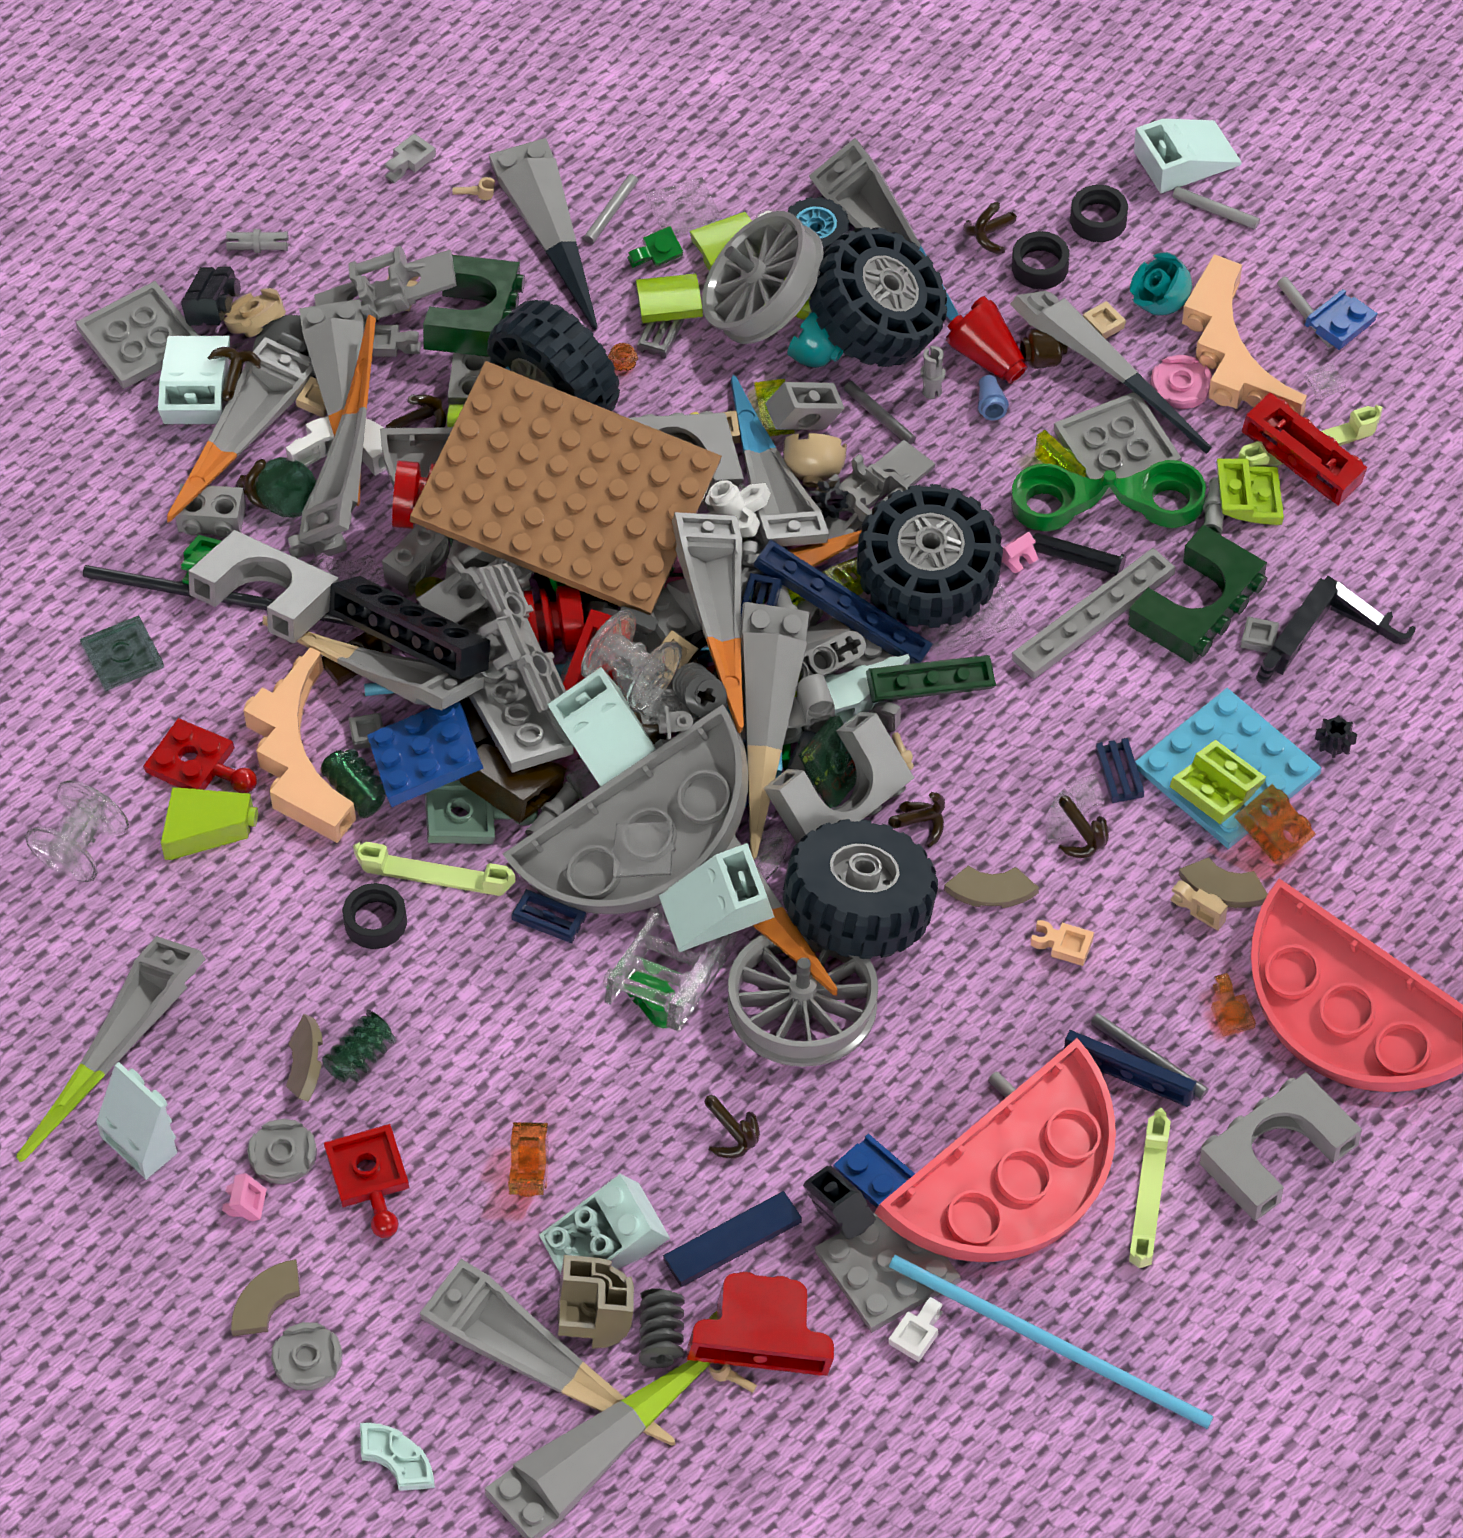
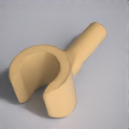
M484 177L480 179L478 186L453 187L452 192L453 195L472 194L477 195L482 200H490L494 194L495 181L490 177Z
M898 732L893 733L892 738L895 746L909 770H912L914 768L912 752L906 750Z
M720 1364L724 1366L721 1370H714L708 1366L712 1378L716 1381L729 1380L752 1393L757 1388L756 1384L733 1371L729 1364Z

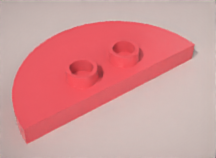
M1279 878L1269 891L1255 923L1251 947V964L1258 1002L1271 1030L1280 1042L1296 1058L1314 1071L1338 1083L1357 1089L1379 1092L1411 1091L1444 1082L1463 1072V1004Z
M1076 1038L881 1202L874 1213L892 1230L913 1244L938 1255L970 1262H996L1024 1257L1047 1247L1069 1232L1081 1220L1098 1197L1109 1174L1115 1151L1116 1128L1111 1096L1102 1073L1088 1050Z

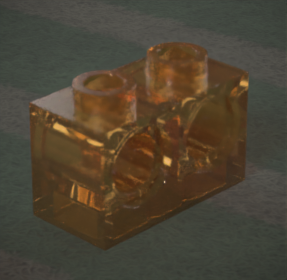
M1273 784L1234 816L1277 866L1281 865L1316 835L1308 819L1298 814L1290 804L1287 795ZM1261 805L1269 808L1271 816L1266 815L1262 811ZM1283 830L1288 831L1292 835L1293 842L1285 838Z

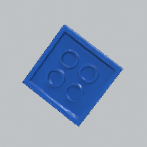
M460 701L443 710L431 707L367 734L391 807L484 769Z

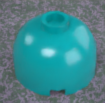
M1168 252L1157 253L1153 255L1156 258L1149 264L1144 261L1132 277L1130 292L1134 295L1133 302L1141 309L1153 315L1164 316L1178 311L1186 303L1192 290V278L1187 267L1175 255Z
M812 312L801 324L800 328L803 330L799 338L794 336L791 340L787 355L806 367L819 368L827 365L831 360L837 362L843 355V350L837 345L834 346L828 340L829 335L826 329H820L816 322L818 316Z

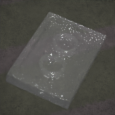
M998 581L997 587L993 589L991 599L985 605L980 604V611L972 617L967 618L965 616L960 623L951 626L943 624L940 625V628H928L926 625H918L917 628L923 638L933 643L930 651L937 660L1023 626V620L1000 581Z

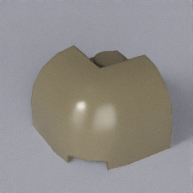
M564 1255L557 1311L558 1336L592 1338V1349L606 1348L618 1344L627 1336L632 1324L634 1310V1285L632 1277H626L623 1272L612 1267V1261Z

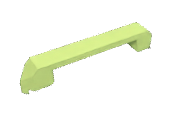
M1375 405V408L1366 406L1354 410L1350 413L1348 423L1323 430L1322 432L1327 436L1333 437L1340 446L1372 436L1377 429L1383 407ZM1260 441L1244 445L1238 456V459H1248L1249 466L1275 467L1283 464L1268 453Z
M359 842L353 845L354 854L360 866L365 872L497 896L503 895L516 882L512 869L504 865L489 863L486 866L485 872L391 856L388 855L387 847L383 844L365 842L360 845Z
M1162 1108L1156 1110L1154 1115L1148 1118L1129 1256V1262L1138 1268L1152 1265L1171 1121L1166 1117L1167 1113Z

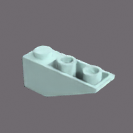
M909 655L893 656L879 663L868 666L861 665L848 672L825 676V681L835 705L834 727L845 724L859 712H869L878 703H872L866 676V671L869 668L910 664Z

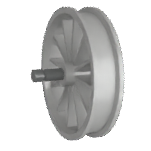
M774 211L764 214L745 225L722 249L707 276L702 295V308L708 322L714 327L723 330L731 340L740 344L760 342L782 329L804 306L817 283V277L820 275L819 267L824 255L822 241L818 234L811 228L804 226L796 216L786 211Z
M762 934L742 949L734 960L729 973L728 1014L732 1027L739 1038L760 1056L790 1066L823 1065L839 1060L854 1051L867 1038L876 1018L878 979L870 959H860L858 956L850 955L845 957L829 949L826 951L818 947L817 943L812 939L808 940L803 936L812 951L821 953L818 960L822 966H824L829 956L844 963L828 973L834 984L853 973H856L860 978L862 984L836 985L837 996H835L810 974L811 962L808 958H800L797 963L795 962L797 974L792 975L775 957V955L784 952ZM764 960L780 979L752 968ZM743 981L769 990L739 993ZM867 998L863 1010L837 1001ZM772 1005L750 1019L742 1008ZM788 1012L776 1036L761 1029L762 1026ZM826 1012L854 1023L842 1031ZM814 1016L831 1037L812 1041L809 1018ZM795 1018L803 1019L806 1041L784 1039Z

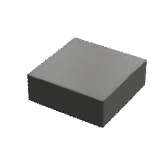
M1247 617L1241 648L1268 653L1276 641L1279 623Z
M381 713L349 718L354 750L371 747L367 734L383 728Z

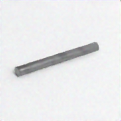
M1097 1013L1093 1017L1091 1025L1139 1058L1197 1081L1101 1014ZM1197 1081L1195 1096L1202 1100L1208 1093L1209 1088Z

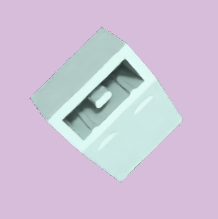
M1163 118L1137 127L1135 131L1134 153L1160 194L1173 190L1177 186L1181 187L1241 166L1242 164L1230 143L1213 120Z
M168 336L159 381L158 412L164 424H217L227 404V401H224L222 398V390L229 368V359L222 357L209 360L207 357L210 356L214 349L230 347V336Z
M602 667L547 704L600 786H603L656 750L620 689Z
M748 843L714 855L659 895L679 952L774 918Z
M118 1062L114 1066L96 1122L101 1138L147 1180L177 1154L174 1142L176 1136L170 1127L172 1120L167 1114L166 1107L168 1104L164 1097L157 1090L151 1092L146 1088L144 1080L134 1069L131 1068L128 1071Z
M622 1174L616 1176L539 1234L560 1274L564 1255L602 1258L612 1261V1267L620 1269L647 1256L670 1239L640 1184Z

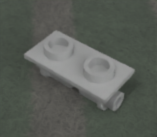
M664 706L663 713L657 714L659 734L666 733V740L672 739L671 733L686 731L693 724L691 714L686 711L669 712L668 706Z

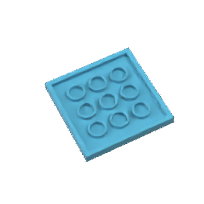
M1228 688L1223 690L1135 761L1138 772L1228 850L1320 775L1322 767ZM1214 740L1220 742L1266 776L1265 782L1251 798L1222 824L1217 823L1169 787L1172 778L1192 764L1195 754Z

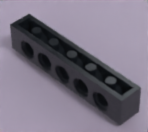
M362 576L331 584L329 614L458 679L489 669L491 640L482 638L481 635Z

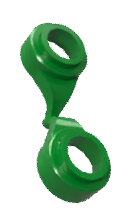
M1177 460L1157 462L1147 469L1126 478H1116L1114 471L1107 470L1099 479L1083 477L1053 464H1036L1022 470L1014 479L1011 508L1016 519L1024 526L1037 531H1053L1066 526L1075 515L1096 505L1110 487L1121 504L1142 513L1150 522L1162 527L1178 528L1192 523L1200 516L1205 500L1206 485L1203 476L1196 468L1188 463ZM1172 490L1183 494L1187 498L1188 504L1179 510H1165L1159 507L1153 498L1162 491ZM1049 494L1056 497L1062 506L1053 513L1041 514L1031 510L1027 502L1035 495Z

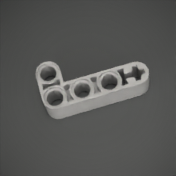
M847 631L806 651L798 683L809 675L819 674L825 677L853 663L866 650L863 636L856 631ZM851 644L853 646L852 651H846L837 657L836 651L844 645ZM814 655L824 657L827 663L826 669L816 667L813 661Z
M819 674L809 675L798 683L797 697H794L783 745L798 742L803 730L822 735L826 728L833 729L835 724V705L824 676ZM743 710L744 726L740 735L743 740L745 752H747L745 710Z

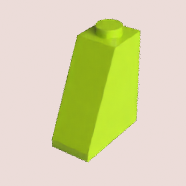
M172 787L161 839L164 859L173 860L249 838L250 828L256 827L258 820V808L253 807L251 794Z

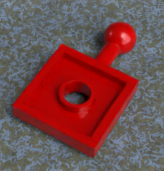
M180 718L176 720L143 765L146 773L178 788L205 790L215 776L231 782L233 789L238 793H249L254 790L257 784L256 774L251 769L244 767L235 770L223 765L235 749L232 740ZM187 753L197 754L193 760H181L182 756Z
M391 1124L324 1142L325 1152L342 1207L370 1200L374 1212L371 1220L373 1233L380 1238L392 1237L398 1230L399 1222L396 1215L387 1210L383 1196L406 1190L410 1187ZM363 1160H372L376 1163L375 1167L370 1171H361L357 1168L358 1164Z

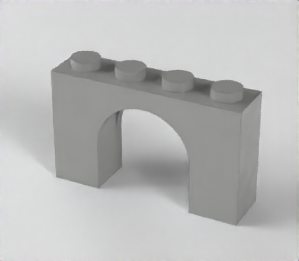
M704 411L699 414L689 415L673 413L669 416L646 414L641 417L629 418L721 455V462L707 493L719 481L728 480L738 487L744 479L725 413Z
M234 530L189 570V593L191 596L216 607L243 584L254 581L277 583L286 588V590L267 607L268 632L291 643H295L329 612L331 584L339 582V577Z
M859 712L836 730L850 753L857 772L854 791L843 805L835 809L825 805L803 770L787 769L764 787L796 843H799L801 838L811 830L816 831L820 825L829 822L834 824L839 820L845 819L860 821L865 817L878 813L882 809L881 804L889 798L896 797L904 792L906 789L905 785L914 779L877 713Z
M1306 1072L1297 1079L1290 1078L1281 1086L1278 1093L1271 1098L1268 1096L1262 1098L1255 1105L1252 1112L1245 1117L1242 1115L1236 1117L1229 1124L1226 1131L1219 1136L1216 1134L1210 1136L1201 1146L1199 1164L1254 1221H1257L1281 1203L1284 1189L1274 1176L1258 1161L1253 1152L1252 1144L1261 1134L1279 1128L1295 1130L1306 1136L1332 1163H1335L1359 1145L1362 1129Z

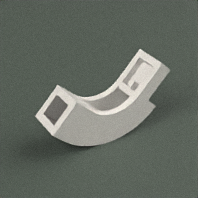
M328 416L305 424L307 436L296 439L286 447L287 459L292 464V470L295 473L328 455L334 440ZM366 419L362 461L376 476L386 470L380 428L384 427Z

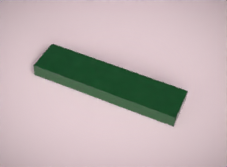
M990 655L869 668L866 671L872 703L992 689L996 686Z

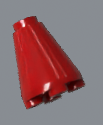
M982 296L971 306L972 310L964 317L958 315L949 323L947 327L950 332L946 336V341L954 350L999 379L1006 380L1011 384L1020 378L1028 367L1024 363L1025 359L996 304Z

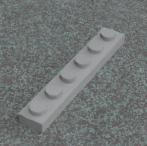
M1154 548L1150 549L1013 651L1012 660L1031 678L1036 679L1128 610L1148 587L1154 590L1175 574V566Z

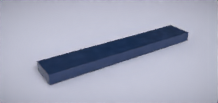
M771 539L753 564L754 567L768 576L781 579L782 585L847 627L858 632L875 645L882 647L889 654L896 657L908 654L910 664L921 663L933 645L930 641Z

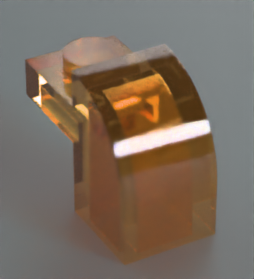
M513 1122L510 1140L511 1169L508 1181L509 1195H520L523 1197L544 1195V1189H547L548 1123Z

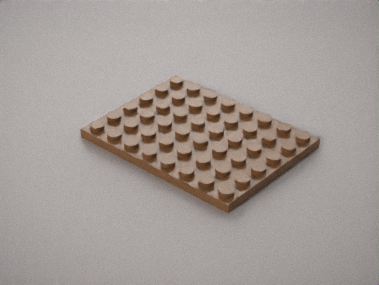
M485 361L410 515V522L620 607L631 608L651 616L678 557L675 550L677 543L672 525L674 513H698L722 456Z

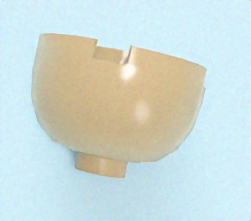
M808 433V439L798 440L799 434H793L785 438L783 449L784 461L795 477L803 481V485L806 487L817 488L818 481H828L834 474L838 475L844 467L847 444L845 443L841 446V439L837 437Z

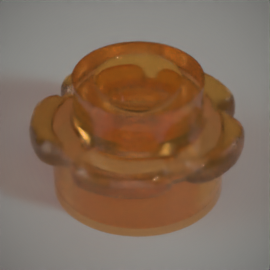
M618 343L611 348L608 358L612 360L616 371H629L636 366L635 361L638 360V354L630 344Z

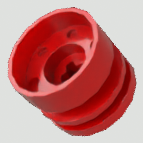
M397 461L393 492L392 527L414 529L415 523L410 522V515L435 463L431 464L428 476L421 477L419 462Z
M568 585L557 586L556 601L549 602L545 589L541 588L539 589L540 603L534 604L532 590L523 591L528 605H532L534 610L529 613L528 621L538 643L546 641L547 652L554 653V640L561 639L565 652L575 651L585 626L580 591Z

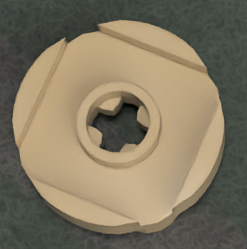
M271 288L261 289L262 295L253 297L252 293H248L232 303L231 312L226 313L227 318H223L227 329L231 333H245L246 337H253L263 330L262 326L284 316L286 310L277 290Z

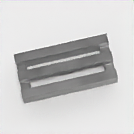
M685 319L674 320L663 345H660L671 320L662 321L653 343L648 342L657 322L647 323L638 341L637 350L642 352L647 350L652 355L658 353L660 357L666 358Z

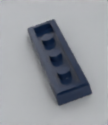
M1069 1030L1065 1038L1064 1048L1078 1038L1088 1050L1101 1072L1188 1107L1191 1105L1195 1097L1197 1081Z
M782 1191L664 1254L663 1261L680 1287H683L802 1223V1217L786 1193Z

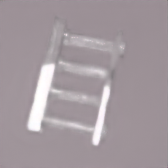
M660 902L657 908L652 907L650 909L644 927L614 969L609 968L603 980V987L606 988L604 1003L611 1005L620 991L665 1007L664 1011L668 1012L666 1027L679 1032L731 955L735 947L737 931L703 943V945L707 946L704 952L699 951L695 953L688 949L679 952L677 945L657 938L663 929L672 932ZM650 949L693 966V969L690 973L686 971L683 974L644 959V956ZM634 970L676 985L679 989L676 993L671 992L669 995L633 981L629 977Z

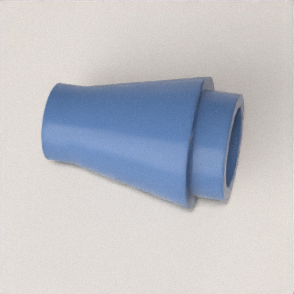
M992 375L983 376L979 380L978 411L987 420L1001 419L1007 412L1009 402L998 385L996 377Z

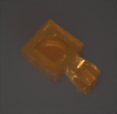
M1228 973L1214 976L1216 984H1213V988L1218 1001L1212 1002L1211 1010L1222 1036L1254 1029L1256 1022L1245 994L1234 996L1232 982Z

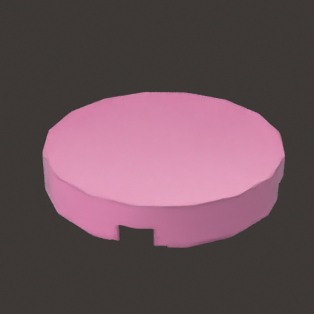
M1169 356L1152 370L1150 385L1173 408H1194L1205 402L1209 397L1212 374L1206 365L1204 367L1199 363L1198 359L1192 356Z

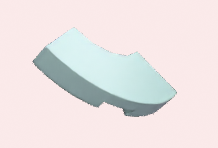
M360 1423L362 1460L377 1462L387 1467L396 1478L399 1491L435 1488L434 1476L428 1458L419 1446L403 1435V1432L386 1425Z

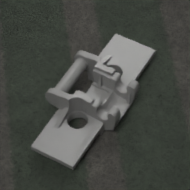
M398 246L394 248L393 252L360 263L356 261L350 262L348 264L349 278L352 282L315 294L314 298L315 306L349 301L359 296L362 300L360 309L364 320H367L368 315L375 317L376 320L408 310L410 305L416 304L417 299L457 286L452 252L447 250L407 263L403 248ZM390 266L388 268V280L370 284L366 276H362L363 274ZM413 277H421L416 285L407 286V283Z
M905 440L901 441L879 461L871 464L868 468L864 465L863 456L858 454L851 461L852 474L841 482L839 489L849 493L846 495L848 508H843L838 512L849 511L853 515L848 521L831 518L829 515L827 518H824L829 532L828 539L860 531L866 516L872 514V509H869L885 494L889 495L897 490H901V492L908 490L909 486L915 485L935 468V463ZM834 474L828 479L827 483L839 481L840 478L837 474ZM888 495L883 499L884 501L888 500Z
M467 546L455 555L453 553L448 555L447 558L456 572L417 598L419 604L457 624L481 608L484 610L489 606L494 611L477 574L476 567L473 566L468 569L463 567L465 563L483 551ZM499 557L487 565L507 563L512 567L521 590L524 591L530 587L528 579L531 578L530 575L534 571ZM464 585H472L476 588V592L472 598L462 599L458 596L459 589Z
M507 563L480 567L476 571L497 619L485 624L478 630L482 638H486L491 634L493 636L501 635L507 651L501 657L493 661L496 671L506 666L508 670L513 668L519 669L538 712L549 711L550 708L547 704L562 695L566 690L552 660L555 658L553 653H544L541 650L528 621L529 613L534 611L532 605H528L513 569Z

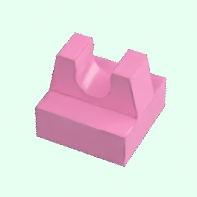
M1030 532L1015 538L1003 546L1001 563L1004 562L1013 573H1018L1024 569L1019 561L1020 556H1023L1029 564L1038 560L1033 546L1036 541Z
M246 1173L235 1175L234 1183L226 1188V1192L231 1195L230 1202L223 1204L222 1211L232 1217H244L248 1221L260 1220L267 1189Z

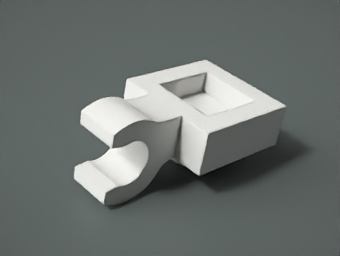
M930 1297L918 1316L908 1311L890 1336L889 1345L919 1362L938 1335V1329L933 1325L943 1313L940 1310L942 1303Z

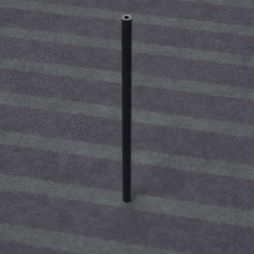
M85 565L83 569L84 578L193 597L189 593V584L89 565ZM232 592L221 603L267 611V607L275 599ZM329 612L320 619V621L353 626L329 614Z

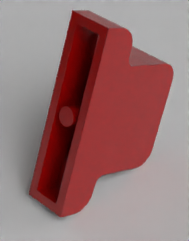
M739 1272L729 1274L724 1279L717 1301V1320L703 1319L694 1325L687 1346V1360L828 1376L834 1360V1342L828 1335L814 1332L807 1328V1289L803 1283L785 1276L767 1277L755 1275L751 1272Z

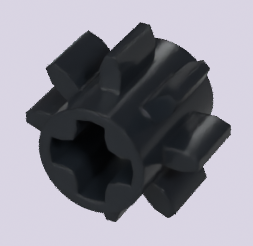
M818 481L819 488L809 491L811 499L819 507L824 518H827L828 515L831 518H839L838 511L848 508L846 495L849 492L839 489V481H830L829 484L827 481Z
M1339 715L1329 720L1324 718L1322 727L1316 729L1315 740L1320 741L1319 751L1330 753L1332 758L1343 752L1349 755L1351 745H1355L1357 740V733L1352 732L1353 722H1347L1345 719L1340 718Z

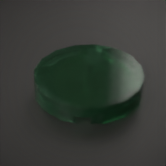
M278 457L267 462L265 469L257 477V494L264 506L281 517L295 518L302 516L303 509L317 481L312 471L303 463L297 460L294 462L286 460L287 458Z

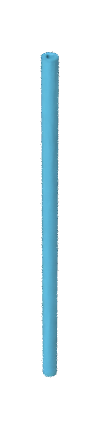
M894 1255L889 1264V1268L1206 1429L1209 1428L1214 1416L897 1255Z

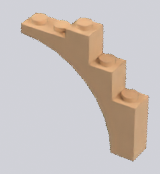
M1214 254L1184 305L1182 324L1188 326L1191 330L1203 332L1197 342L1196 359L1204 367L1206 365L1209 369H1217L1210 380L1208 398L1214 400L1218 405L1237 409L1241 401H1245L1250 406L1255 407L1271 392L1277 398L1285 400L1290 408L1303 417L1307 395L1284 385L1267 373L1250 355L1238 334L1233 318L1232 301L1240 284L1242 264Z
M310 647L303 656H299L295 660L292 670L288 675L276 683L273 693L262 687L255 696H251L247 700L243 712L246 727L264 736L256 750L259 767L278 777L270 787L273 809L338 843L356 820L354 803L335 791L317 773L307 757L301 741L300 728L303 708L312 686L324 670L321 652Z

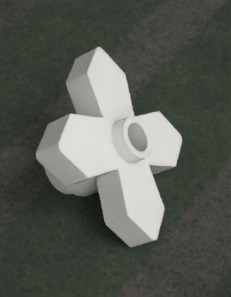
M722 480L715 483L709 489L704 502L710 511L708 514L737 516L741 537H753L756 535L760 525L754 512L767 505L771 493L766 483L750 484L742 491H739L738 487L732 484L731 481Z

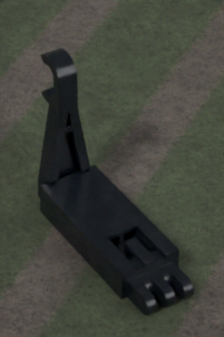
M1327 576L1325 580L1320 578L1264 658L1256 679L1259 683L1265 684L1274 672L1283 675L1330 606V610L1379 633L1395 644L1408 643L1412 639L1416 627H1409L1407 633L1399 632L1389 625L1393 618L1392 611L1382 615L1330 576Z

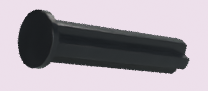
M1035 533L1033 536L1036 541L1033 546L1038 553L1115 575L1124 569L1126 554L1117 556L1040 533Z

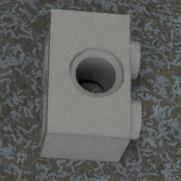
M784 382L765 403L775 429L824 430L845 409L834 383Z

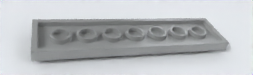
M488 606L484 610L481 608L459 623V625L481 635L478 629L497 619L495 612ZM491 634L486 637L491 640L489 669L478 673L484 676L483 688L469 695V698L511 772L572 755L573 744L551 710L538 712L520 670L517 668L508 670L506 666L496 671L493 661L507 651L502 636H493Z

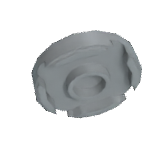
M278 1119L269 1121L261 1126L262 1129L256 1135L254 1133L250 1138L247 1150L250 1166L258 1177L269 1183L287 1184L296 1182L307 1175L315 1164L317 1148L314 1135L296 1120Z
M302 1322L287 1328L278 1341H275L272 1347L271 1361L276 1376L286 1386L296 1390L311 1391L325 1386L336 1377L342 1366L343 1352L338 1337L333 1332L331 1333L330 1330L325 1329V1326L318 1323Z

